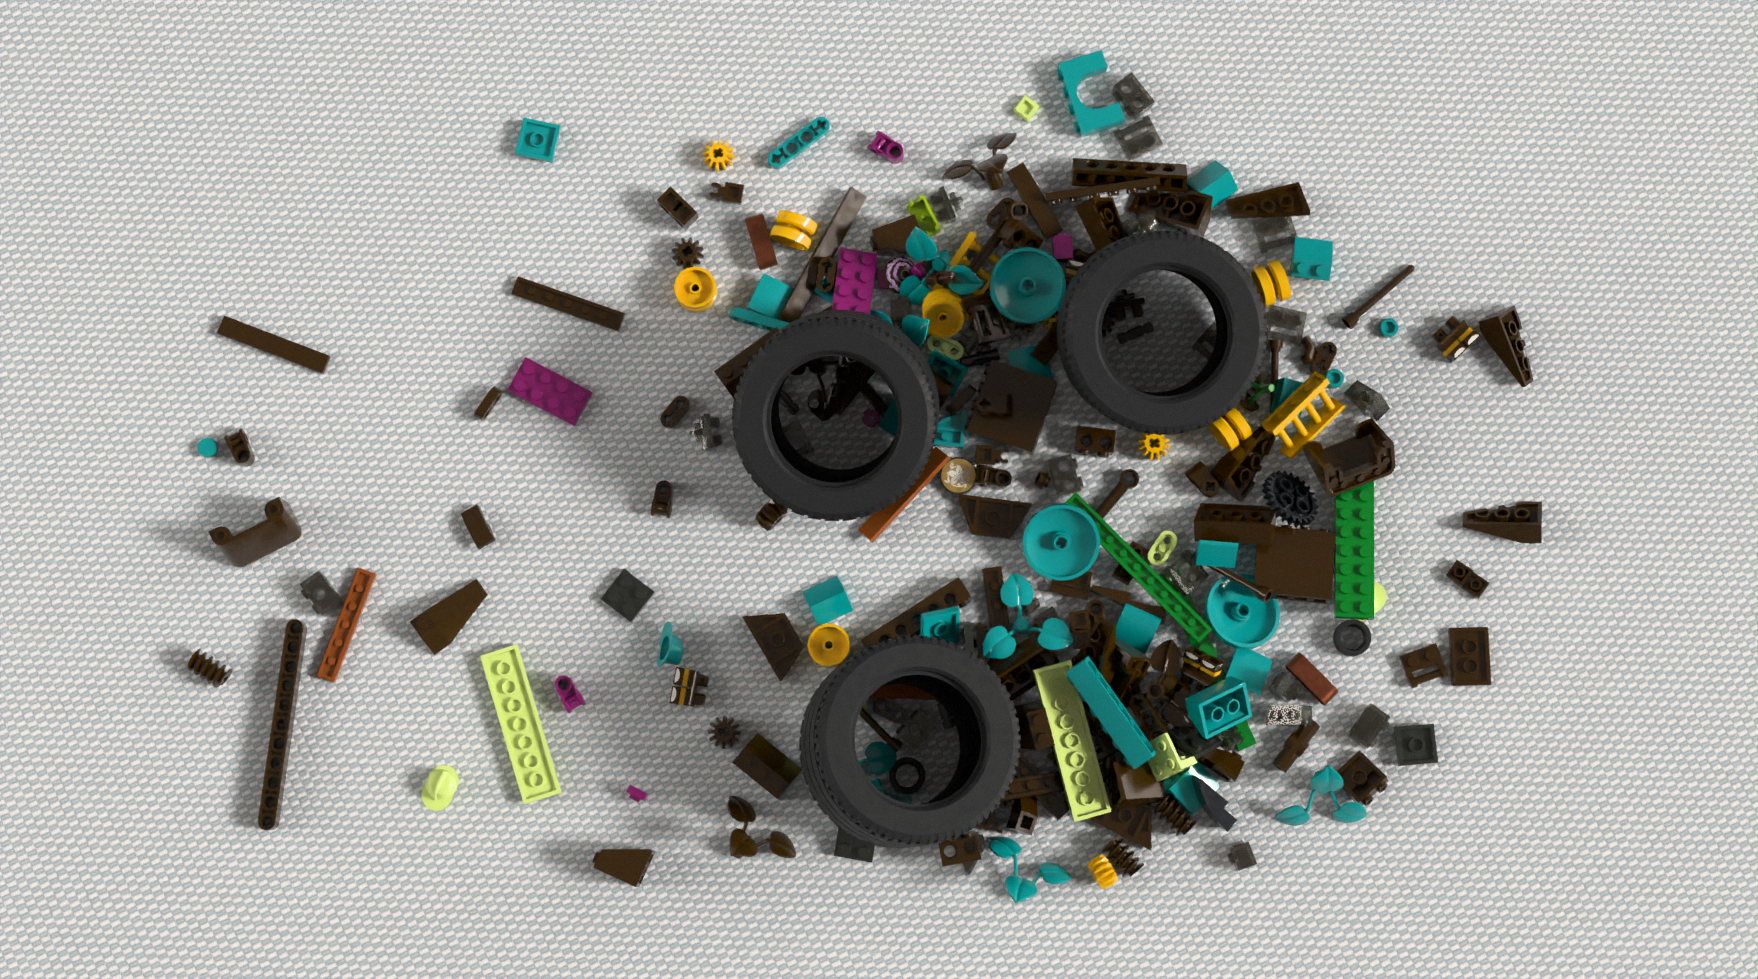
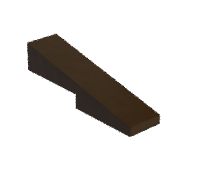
M1092 585L1091 592L1123 607L1126 603L1161 618L1160 624L1163 625L1165 623L1166 611L1162 607L1129 600L1130 592Z

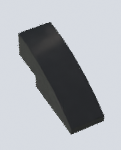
M1193 775L1191 779L1194 790L1204 811L1219 828L1228 832L1237 821L1236 818L1224 809L1228 801L1202 779Z

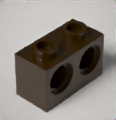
M669 187L657 199L659 206L685 231L699 218L698 213L672 187Z
M1010 217L997 236L1003 241L1002 244L1012 250L1024 247L1039 249L1044 241L1022 221Z
M1077 426L1074 451H1078L1079 455L1089 456L1090 453L1097 454V457L1108 458L1114 452L1116 430ZM1082 437L1089 438L1090 445H1082L1080 439ZM1102 439L1107 440L1109 447L1102 448L1099 445V441Z
M973 833L961 835L962 839L954 840L953 838L938 843L942 866L981 860L977 836L973 837ZM972 842L975 845L974 852L966 853L963 848L964 844ZM948 845H952L956 850L955 855L952 857H948L944 853V849Z

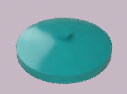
M1024 247L1008 252L997 262L990 276L989 290L995 307L1003 316L1016 323L1035 324L1048 319L1061 306V301L1066 291V280L1061 266L1051 255L1040 249Z
M1065 503L1052 504L1037 511L1028 521L1023 533V551L1028 563L1038 574L1057 581L1071 580L1087 572L1096 561L1100 550V535L1092 517L1081 508Z
M1235 573L1245 578L1246 580L1254 583V576L1244 573ZM1224 576L1210 588L1205 599L1204 609L1208 625L1219 640L1231 647L1253 649L1261 646L1274 635L1278 628L1280 609L1277 599L1270 598L1268 602L1264 603L1258 600L1257 597L1251 596L1252 591Z

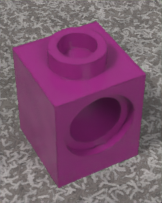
M1066 233L1056 234L1052 239L1053 258L1058 263H1066L1068 259L1073 260L1072 236H1068Z

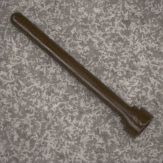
M1408 265L1354 313L1345 314L1341 320L1346 327L1353 329L1358 324L1359 317L1411 274L1415 267Z
M1279 339L1267 340V348L1271 352V384L1275 386L1274 391L1270 392V411L1278 380L1279 352L1283 348V340Z
M1195 552L1192 553V558L1194 560H1196ZM1207 566L1254 592L1258 600L1264 603L1268 602L1272 596L1273 590L1267 586H1257L1224 567Z
M862 707L859 716L890 748L897 752L903 743L898 738L891 737Z

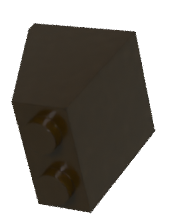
M915 214L873 229L872 236L869 237L873 252L877 251L878 256L912 258L906 251V241L914 227L920 228Z
M1040 699L1014 706L1016 709L1015 716L1019 720L1020 748L1039 750L1055 745L1046 709L1041 704Z
M1125 761L1113 762L1105 773L1114 810L1157 803L1163 798L1164 787L1159 781L1157 782L1148 761L1136 769H1133Z
M601 849L600 852H596L592 862L595 863L593 868L634 887H640L656 851L652 849Z

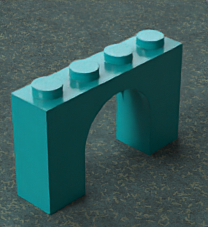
M1102 50L1058 64L1056 75L1058 81L1062 80L1064 86L1061 88L1064 98H1068L1069 105H1067L1070 116H1074L1075 122H1073L1075 132L1079 133L1081 138L1124 125L1125 118L1119 102L1094 109L1085 106L1077 96V87L1083 80L1106 73L1107 64Z

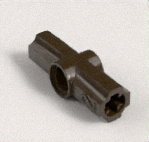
M1306 717L1297 730L1285 741L1283 749L1278 753L1272 764L1286 773L1297 757H1300L1307 749L1309 741L1319 730L1320 726L1311 718Z

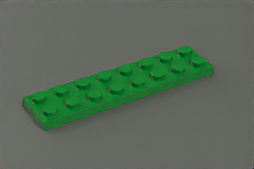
M1374 481L1334 496V618L1374 620Z

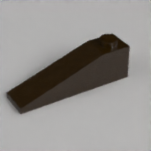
M1515 306L1507 307L1480 320L1479 328L1485 340L1521 387H1526L1533 382L1529 358L1524 355L1526 344L1525 340H1521L1519 330L1522 329V325Z
M475 579L418 615L410 623L421 639L436 655L454 641L457 634L463 629L466 622L475 613L488 594L479 581Z
M1099 617L1089 632L1088 639L1085 643L1081 644L1079 647L1080 651L1071 660L1072 666L1089 656L1110 687L1114 677L1116 625L1103 617Z

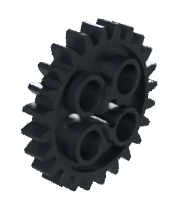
M1278 470L1264 480L1262 492L1265 495L1263 498L1268 500L1266 505L1272 507L1270 512H1276V518L1280 516L1282 522L1286 520L1289 526L1293 523L1296 528L1299 525L1301 528L1305 525L1308 526L1318 514L1316 509L1319 506L1315 503L1318 500L1312 497L1315 493L1309 491L1311 487L1305 486L1304 480L1302 482L1299 481V476L1294 478L1292 472L1287 474L1285 470L1282 473Z

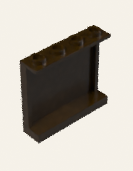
M991 360V363L987 364L984 370V375H986L985 381L980 382L977 392L980 393L979 397L982 395H1012L1013 415H980L976 410L977 400L975 399L971 408L974 411L972 418L968 417L965 425L968 435L974 434L1023 450L1026 454L1033 456L1058 385L1057 381ZM984 401L982 405L979 406H982L983 409H987L988 405Z
M1289 525L1276 526L1272 545L1260 546L1256 544L1254 584L1271 588L1273 590L1272 599L1329 604L1332 599L1335 533L1330 532L1328 529L1315 531L1309 527L1296 529ZM1251 592V596L1257 597L1254 592Z

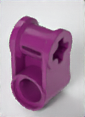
M877 131V136L867 148L893 164L900 163L904 158L902 145L892 140L883 132ZM893 150L900 151L898 156H892L890 153Z
M562 675L556 679L555 688L568 713H571V710L580 705H586L584 698L570 677ZM562 679L569 681V687L566 690H562L559 686Z

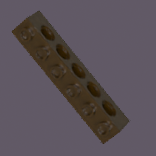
M1073 158L1072 186L1092 187L1160 177L1161 186H1157V190L1154 191L1186 192V164Z
M958 577L870 633L861 641L867 649L878 644L879 639L883 636H887L889 639L903 636H919L921 625H914L912 623L914 616H921L922 613H927L928 607L931 605H936L939 610L959 606L961 609L970 603L971 595ZM946 595H953L955 602L951 605L946 604L944 597ZM904 626L907 632L905 635L899 636L895 632L896 628Z

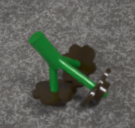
M1259 373L1258 376H1255L1256 380L1250 389L1256 391V393L1252 397L1249 393H1246L1241 400L1242 407L1250 412L1259 409V405L1256 403V398L1263 392H1272L1275 389V386L1271 384V379L1267 378L1265 373Z

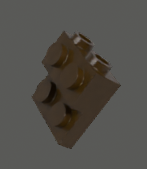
M1360 750L1337 771L1343 779L1344 785L1342 789L1354 802L1368 806L1374 799L1372 796L1377 791L1379 793L1383 792L1388 786L1387 776Z

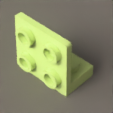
M1164 733L1149 741L1156 754L1148 760V763L1157 782L1174 776L1197 763L1194 756L1187 759L1185 756L1179 758L1168 733Z

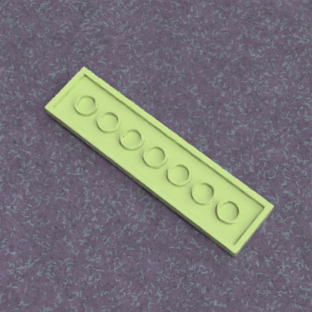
M518 644L481 655L480 658L523 803L528 804L562 793Z
M1071 660L1032 671L1041 704L1046 709L1055 744L1053 749L1072 821L1077 822L1109 813L1111 808L1083 703L1078 695L1079 691L1075 685L1072 686L1067 680L1066 672L1073 667Z

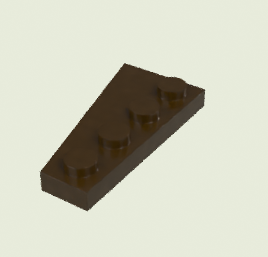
M1299 182L1226 200V206L1231 219L1310 215V209Z

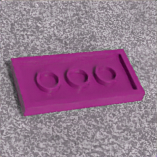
M840 247L831 310H854L870 315L877 254Z
M525 357L507 389L510 393L574 427L593 395L591 391Z

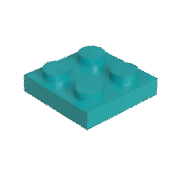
M523 118L515 154L553 163L561 126Z
M954 606L922 613L920 636H928V638L932 636L944 639L945 642H959V608Z

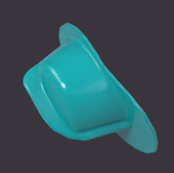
M668 621L665 623L661 634L660 651L657 659L658 667H661L664 663L679 665L684 652L682 641L672 634V624Z

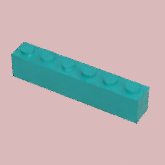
M1089 656L1071 667L1066 672L1067 680L1072 686L1075 685L1081 700L1087 702L1091 714L1101 722L1103 731L1106 734L1109 733L1115 748L1123 753L1125 762L1132 766L1133 769H1136L1153 758L1156 754L1155 749Z

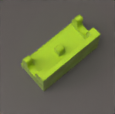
M924 194L919 196L918 200L910 201L906 208L910 215L915 214L920 229L929 237L940 233L941 227Z

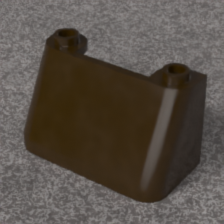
M1372 418L1357 425L1355 437L1323 449L1318 441L1303 444L1304 454L1323 490L1332 497L1388 476L1394 471L1396 465L1394 442Z
M280 497L269 501L264 509L267 520L235 536L232 535L228 528L223 526L209 531L213 542L233 566L245 567L300 538L302 533L301 527L287 501Z
M1116 638L1114 677L1111 689L1126 708L1130 698L1135 693L1148 670L1151 659L1144 653ZM1082 701L1085 714L1094 722H1100L1098 718L1091 714L1087 702Z

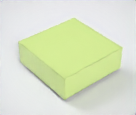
M1024 95L1013 111L1029 122L1040 106Z

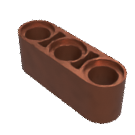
M763 213L745 218L759 269L763 270L777 266L778 262Z
M1300 652L1285 665L1286 669L1322 705L1325 706L1339 692Z

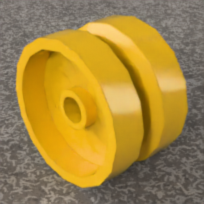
M779 210L775 220L779 225L773 226L770 237L790 248L808 251L812 241L808 236L814 235L817 228L816 222L795 212Z
M1275 259L1267 262L1266 269L1261 265L1250 269L1251 278L1257 287V292L1260 293L1263 307L1274 305L1276 299L1282 302L1291 298L1288 278L1279 260Z
M686 268L680 272L675 280L674 290L677 301L687 311L694 313L704 312L711 308L716 301L718 292L715 279L704 268Z
M936 289L928 293L924 298L922 318L929 319V334L938 338H948L961 330L964 323L963 304L960 296L954 291Z
M1235 407L1224 416L1222 415L1220 419L1209 425L1207 424L1214 437L1229 451H1232L1239 445L1238 439L1246 440L1252 435L1250 426Z
M827 623L819 625L812 631L808 638L807 647L810 657L815 663L822 667L832 668L839 666L847 659L850 652V641L843 628ZM831 642L832 648L827 649L825 647V644Z

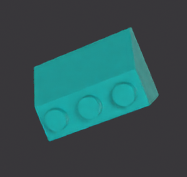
M1232 676L1185 698L1188 716L1204 739H1208L1253 717L1245 681Z

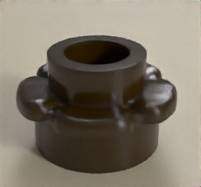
M1040 471L1036 476L1034 485L1038 486L1039 489L1046 488L1051 480L1048 477L1049 473Z

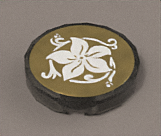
M964 457L951 458L940 469L939 479L941 486L951 494H966L975 486L973 482L976 480L977 470L974 464Z

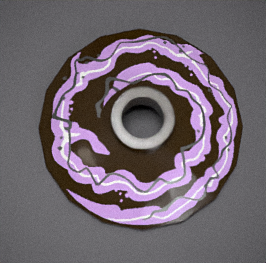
M893 258L884 268L883 276L885 283L894 293L900 294V285L905 279L902 276V272H905L906 277L911 276V266L914 263L908 258Z

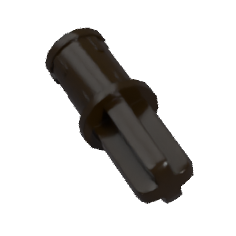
M943 270L937 273H930L926 276V280L931 279L927 284L930 286L937 284L943 286L947 283L955 282L957 274H954L953 271L945 272Z

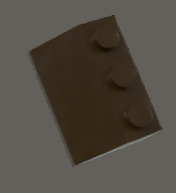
M758 733L732 762L778 800L803 770Z

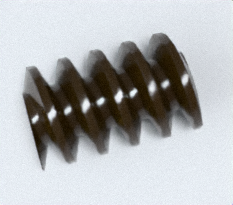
M199 648L191 656L187 669L189 671L194 670L195 675L200 674L201 679H206L209 684L213 683L215 688L223 685L233 670L229 669L225 672V664L219 668L220 661L217 660L213 664L214 657L211 656L206 659L207 652L200 655L201 648Z
M1167 795L1156 806L1154 814L1161 812L1159 819L1161 820L1166 817L1165 825L1172 823L1170 830L1178 829L1176 836L1185 835L1197 821L1190 823L1192 816L1184 817L1186 810L1179 811L1181 805L1173 806L1175 799L1168 800L1169 795Z
M1118 834L1104 846L1101 852L1109 851L1107 859L1114 857L1112 865L1120 864L1117 871L1125 870L1122 877L1128 875L1131 877L1143 867L1144 863L1137 865L1139 857L1132 858L1134 851L1127 852L1129 845L1122 846L1124 839L1116 840L1119 836Z

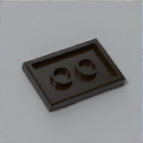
M1488 627L1448 628L1451 686L1491 685Z

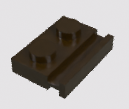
M1087 571L1071 580L1057 581L1051 579L1049 592L1087 600L1093 572Z

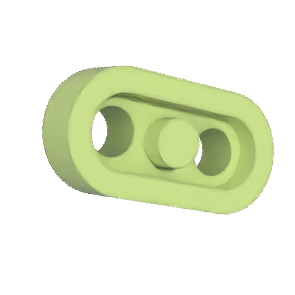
M932 335L928 338L927 347L932 353L936 349L955 361L960 360L963 356L964 349L959 342L950 338H938ZM935 341H938L940 343V346L934 347L933 343ZM956 349L958 353L952 355L950 351Z
M1163 531L1158 536L1147 554V560L1151 565L1161 566L1165 563L1177 544L1175 533ZM1164 538H1169L1170 544H1165ZM1154 554H1159V555H1160V559H1159V560H1155V559L1153 558V555H1154Z

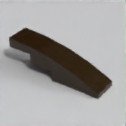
M1022 162L1006 171L1019 197L1027 205L1029 213L1034 222L1037 223L1044 238L1048 239L1062 231L1063 229L1025 164Z

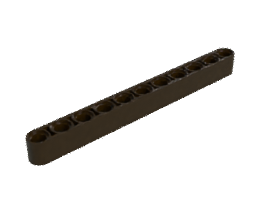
M297 619L290 620L285 630L258 815L259 827L269 831L276 829L280 822L307 635L306 624ZM295 624H300V631L294 634L292 630L293 626ZM297 643V651L291 653L290 645ZM290 662L295 664V669L292 672L287 670V665ZM287 681L292 683V689L289 691L284 689ZM288 700L290 706L284 711L281 708L282 702ZM284 719L287 722V726L281 730L279 722ZM278 739L284 741V746L281 749L276 747ZM276 758H279L281 760V766L275 769L273 766V761ZM276 777L278 779V785L277 787L272 788L270 785V781L272 778ZM270 797H273L275 805L270 808L267 801ZM268 816L273 820L270 827L265 825V819Z

